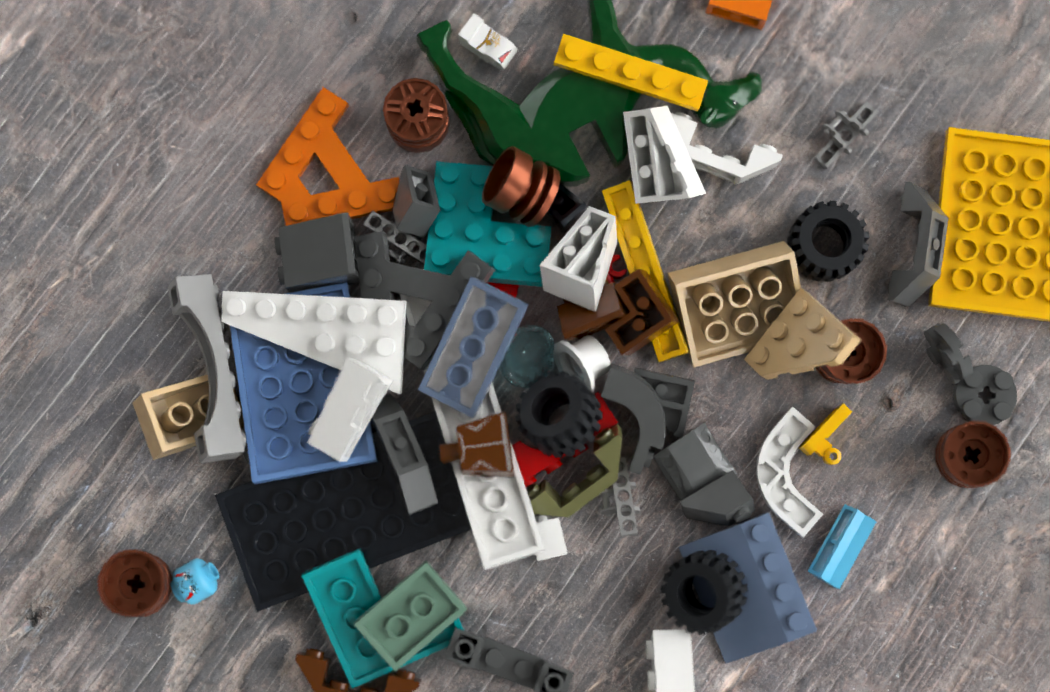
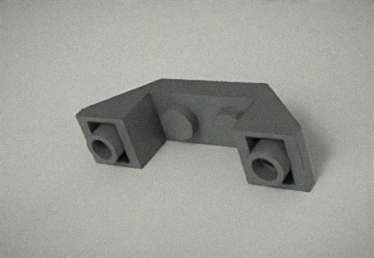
M905 182L904 192L901 196V212L915 219H921L918 224L917 249L913 256V270H892L891 281L888 284V300L903 307H910L940 278L949 218L927 190L912 182Z
M391 394L385 395L370 420L373 433L377 432L398 479L397 489L408 515L438 504L427 462L404 410Z
M455 628L445 655V659L472 669L478 668L531 688L533 692H568L574 672L546 659Z

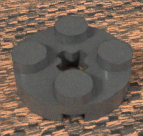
M938 323L924 331V336L930 344V347L926 349L930 360L935 365L941 364L947 379L953 385L973 374L971 359L969 355L963 358L959 348L964 345L950 327L944 323Z
M979 365L973 367V374L955 384L953 402L958 412L960 411L968 422L984 421L991 425H996L1012 415L1017 403V390L1013 383V377L1008 372L992 365ZM984 387L988 388V391L992 393V399L988 400V404H983V399L978 398V392H982Z

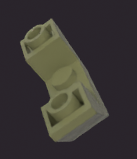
M618 424L612 429L609 427L603 429L594 439V454L603 463V466L600 464L594 466L586 474L587 478L578 485L577 483L569 485L563 491L562 497L546 479L540 484L533 483L526 489L534 514L570 517L617 481L622 445V429Z

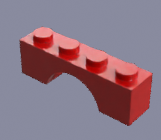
M599 391L594 395L600 403L601 407L599 410L602 412V419L597 421L601 427L599 432L594 431V437L607 427L612 429L618 424ZM520 440L512 445L526 488L537 482L534 476L543 470L550 474L563 465L561 459L567 456L565 453L562 458H556L553 454L548 456L541 450L531 448ZM587 443L585 444L586 449H584L582 452H580L578 449L575 450V455H573V458L579 456L580 454L584 453L589 449Z

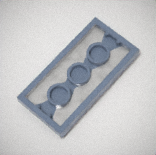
M470 277L418 390L472 418L476 417L529 304L475 277Z

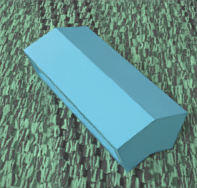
M844 504L808 572L830 586L840 589L877 521L866 516L858 509Z

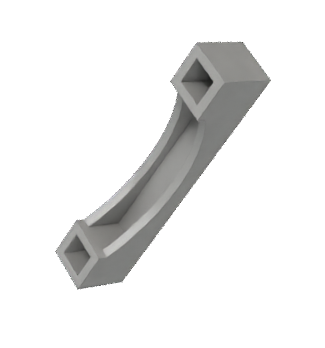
M212 274L177 276L168 286L173 316L179 315L196 338L205 361L209 382L207 415L204 425L194 433L199 464L236 459L245 452L246 436L244 431L240 429L239 424L241 409L239 402L235 401L233 392L235 377L233 372L229 370L228 365L230 350L228 343L224 342L222 333L224 323L221 322L222 313H219L217 306L219 299L218 287L216 284H213Z

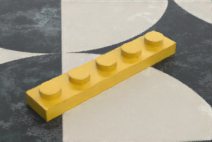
M566 34L562 36L553 64L697 112L700 109L708 80Z

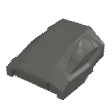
M705 422L653 456L680 501L732 470L737 475Z

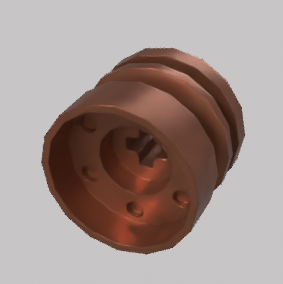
M411 78L402 80L393 86L386 95L383 106L384 118L389 134L398 146L406 151L421 153L431 151L442 143L448 133L450 121L445 96L438 86L425 79ZM417 107L421 109V113H416L414 117L411 116L410 110L415 111Z
M514 146L508 147L497 159L487 177L482 192V202L484 205L500 213H505L509 210V215L512 219L520 220L527 227L535 226L541 221L554 201L560 184V172L552 166L547 167L542 161L533 163V158L529 154Z
M849 318L840 320L861 341L841 365L833 367L823 365L814 367V369L822 378L832 383L860 384L871 380L881 371L886 361L887 345L883 334L874 324L863 319Z
M969 421L947 430L939 438L935 448V463L939 473L949 483L960 488L983 487L996 482L1006 473L1010 463V446L1006 436L996 426L984 421ZM973 450L975 455L972 457V461H965L963 457L966 455V451Z
M124 550L112 555L102 566L98 576V593L102 603L111 612L124 617H147L160 611L168 602L172 593L170 583L173 580V576L168 565L160 557L141 550ZM140 578L142 582H145V587L139 588L137 592V588L132 587L133 580L137 581Z

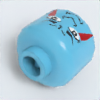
M195 558L173 572V580L170 583L171 590L180 602L192 605L197 604L217 591L219 572L213 563H207L203 559Z

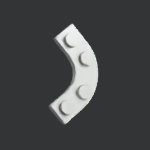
M791 407L764 439L757 458L756 475L762 497L771 511L801 538H804L822 517L823 513L797 491L792 484L789 468L790 460L795 451L816 426L794 407Z

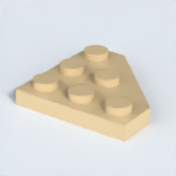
M800 288L744 360L761 377L769 380L778 378L780 374H798L813 371L814 367L828 365L829 367L841 365L861 339L809 292Z

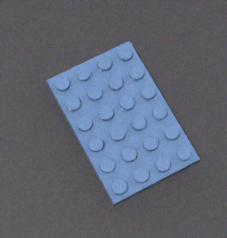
M347 282L285 293L350 297ZM230 325L252 483L260 484L377 462L371 421L347 462H339L307 443L311 436L308 434L314 421L320 417L325 401L331 393L341 370Z

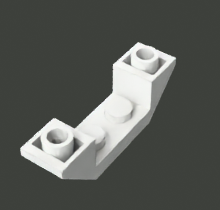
M671 113L696 169L739 184L776 168L783 155L776 153L777 149L767 144H760V146L754 144L745 166L741 165L740 160L735 157L724 155L722 158L712 154V150L706 146L695 145L693 147L689 144L697 122L692 121V117L685 113Z

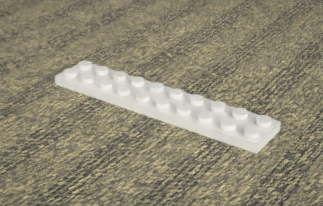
M400 294L401 300L407 301L406 316L408 323L415 326L432 301ZM429 365L427 366V368H426L425 370H423V371H424V375H425V373H426V371H427ZM492 383L474 418L432 397L446 444L457 442V426L501 413ZM512 443L511 450L515 477L466 476L461 471L460 461L452 462L485 570L546 551Z

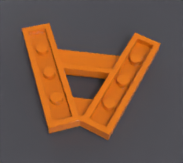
M322 87L256 184L259 189L281 202L286 226L348 212L351 219L369 216L372 211L378 214L393 211L400 178L395 177L369 183L333 130L349 107V104L324 87ZM315 155L322 162L339 189L313 195L309 194L300 177Z

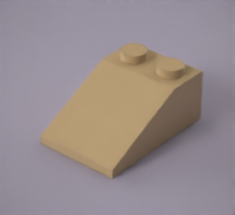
M208 374L142 393L133 402L153 460L196 446L194 433L204 425L209 401ZM234 388V389H233V392H234L235 401H238V402H239L238 396H237L236 391H235V388ZM240 405L241 415L239 418L240 429L244 428L242 407Z

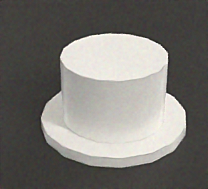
M590 335L584 336L573 344L563 340L554 344L553 357L559 372L564 371L568 372L571 376L575 375L593 393L595 380L609 372L611 367L609 357L603 346Z

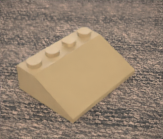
M785 241L668 273L674 304L689 350L692 366L698 367L750 352L799 291L801 284L795 253Z

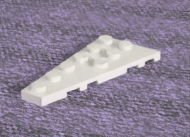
M223 291L221 322L339 370H342L347 357L360 361L392 379L393 381L388 390L402 394L407 301Z

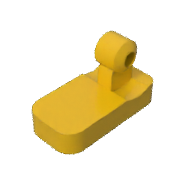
M844 403L839 404L798 448L806 456H810L815 452L818 456L822 457L827 465L839 463L841 460L840 451L832 448V445L826 439L843 423L852 411ZM830 454H833V460L830 458Z

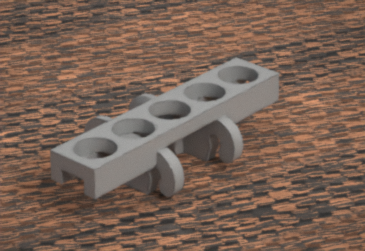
M867 101L851 118L846 115L845 111L836 110L835 114L837 117L830 124H823L824 132L826 134L829 133L833 138L815 156L814 160L824 169H827L842 152L846 154L852 152L848 145L859 133L863 136L869 133L865 127L879 111L869 106L870 103ZM864 109L871 113L867 120L862 119L860 116ZM841 121L844 122L845 125L837 132L834 128ZM842 131L850 132L851 139L849 141L841 139L840 134ZM833 143L840 148L837 152H834L830 147ZM825 152H828L832 157L827 163L821 160V156Z
M374 211L370 213L364 222V226L374 233L383 231L385 226L390 227L391 229L387 233L388 248L391 244H394L403 250L398 255L389 249V256L396 260L397 264H404L406 261L404 257L408 255L425 265V260L420 257L422 251H426L427 246L420 242L421 236L414 238L410 234L396 229L395 223H391ZM372 218H376L381 222L378 228L370 225ZM398 234L406 235L407 240L404 244H397L395 242V237ZM417 246H419V250H418L417 252L413 253V251L415 250V248H416Z
M620 457L623 471L618 472V477H624L625 482H615L612 484V488L604 490L598 496H602L604 506L600 510V514L608 517L616 513L620 537L625 538V536H638L635 514H639L641 511L640 507L633 506L631 489L636 488V483L629 481L626 457ZM622 491L627 492L629 499L625 502L620 501L617 498L618 493ZM611 495L615 497L616 506L610 507L609 496ZM625 521L632 523V531L624 530L623 523Z

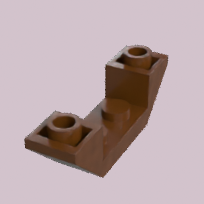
M306 648L305 652L296 654L295 661L314 692H379V690L370 687H361L360 691L349 689V683L339 680H331L330 684L325 683L331 658L324 657V651ZM398 669L397 673L391 672L389 674L385 692H413L419 688L421 679L415 678L416 673L413 671Z

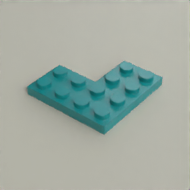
M436 161L434 186L440 212L428 230L424 270L451 276L469 250L496 269L487 282L543 287L540 264L549 255L551 226L535 225L527 227L524 224L491 221L492 208L484 205L482 202V192L493 166Z
M356 549L302 573V578L351 688L353 689L394 671L354 626V621L382 598L361 549ZM459 617L401 667L449 647L455 628L464 630Z

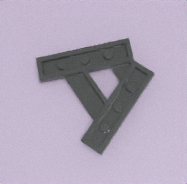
M380 231L355 236L354 242L361 298L395 300L394 293L432 301L415 326L405 324L404 357L419 369L425 370L437 350L470 277H475L487 283L496 269L469 250L451 276L390 262L387 233Z

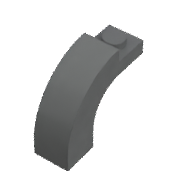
M612 364L601 397L623 404L636 416L640 427V436L629 471L641 475L643 466L650 467L655 452L649 449L650 446L663 449L666 432L664 409L657 393L644 378L629 369Z

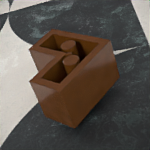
M637 269L614 285V288L630 312L605 330L621 355H632L680 322L647 271Z

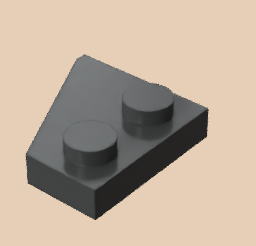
M635 367L634 372L644 378L660 398L665 413L666 428L673 432V435L677 438L683 437L695 380Z

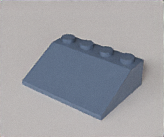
M762 513L745 522L737 523L678 547L682 558L701 550L704 552L715 550L716 556L724 553L728 556L727 561L729 563L734 560L738 564L735 568L738 573L743 571L745 578L741 582L742 584H747L748 591L742 594V596L747 597L746 604L740 607L743 611L734 618V621L713 633L725 663L786 644L817 631L769 513ZM695 576L693 585L701 604L714 608L717 598L713 585L706 578Z

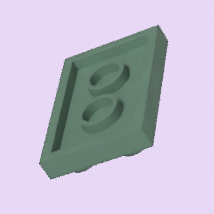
M426 560L356 619L354 626L391 668L396 671L468 609Z

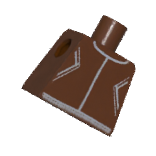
M505 412L456 427L457 442L440 444L442 463L460 461L463 475L515 477L508 419Z

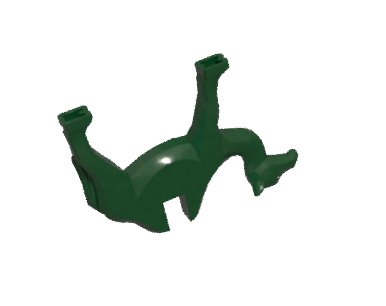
M587 0L591 43L708 80L698 112L691 110L696 119L705 126L719 128L726 125L746 105L760 95L762 81L761 76L757 72H750L745 78L714 82L700 60L683 47L672 44L641 46L629 44L617 26V17L612 1ZM448 20L442 21L417 34V43L421 51L426 53L427 61L445 89L447 101L462 122L479 158L493 166L508 147L514 146L529 154L533 158V163L542 161L547 167L552 166L560 172V183L563 186H579L589 181L590 174L569 133L590 122L614 168L625 160L628 145L623 112L632 111L643 94L559 68L544 78L528 94L524 101L518 105L496 90L468 76L456 64L447 49L448 41L452 34V26Z

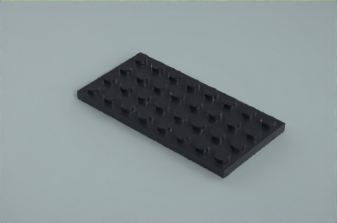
M436 411L409 421L427 462L438 504L414 514L408 515L397 489L398 479L378 433L373 434L377 462L254 484L250 481L215 495L257 612L308 593L309 591L302 578V573L356 549H361L369 569L472 530L452 462L442 463L440 444L446 443Z

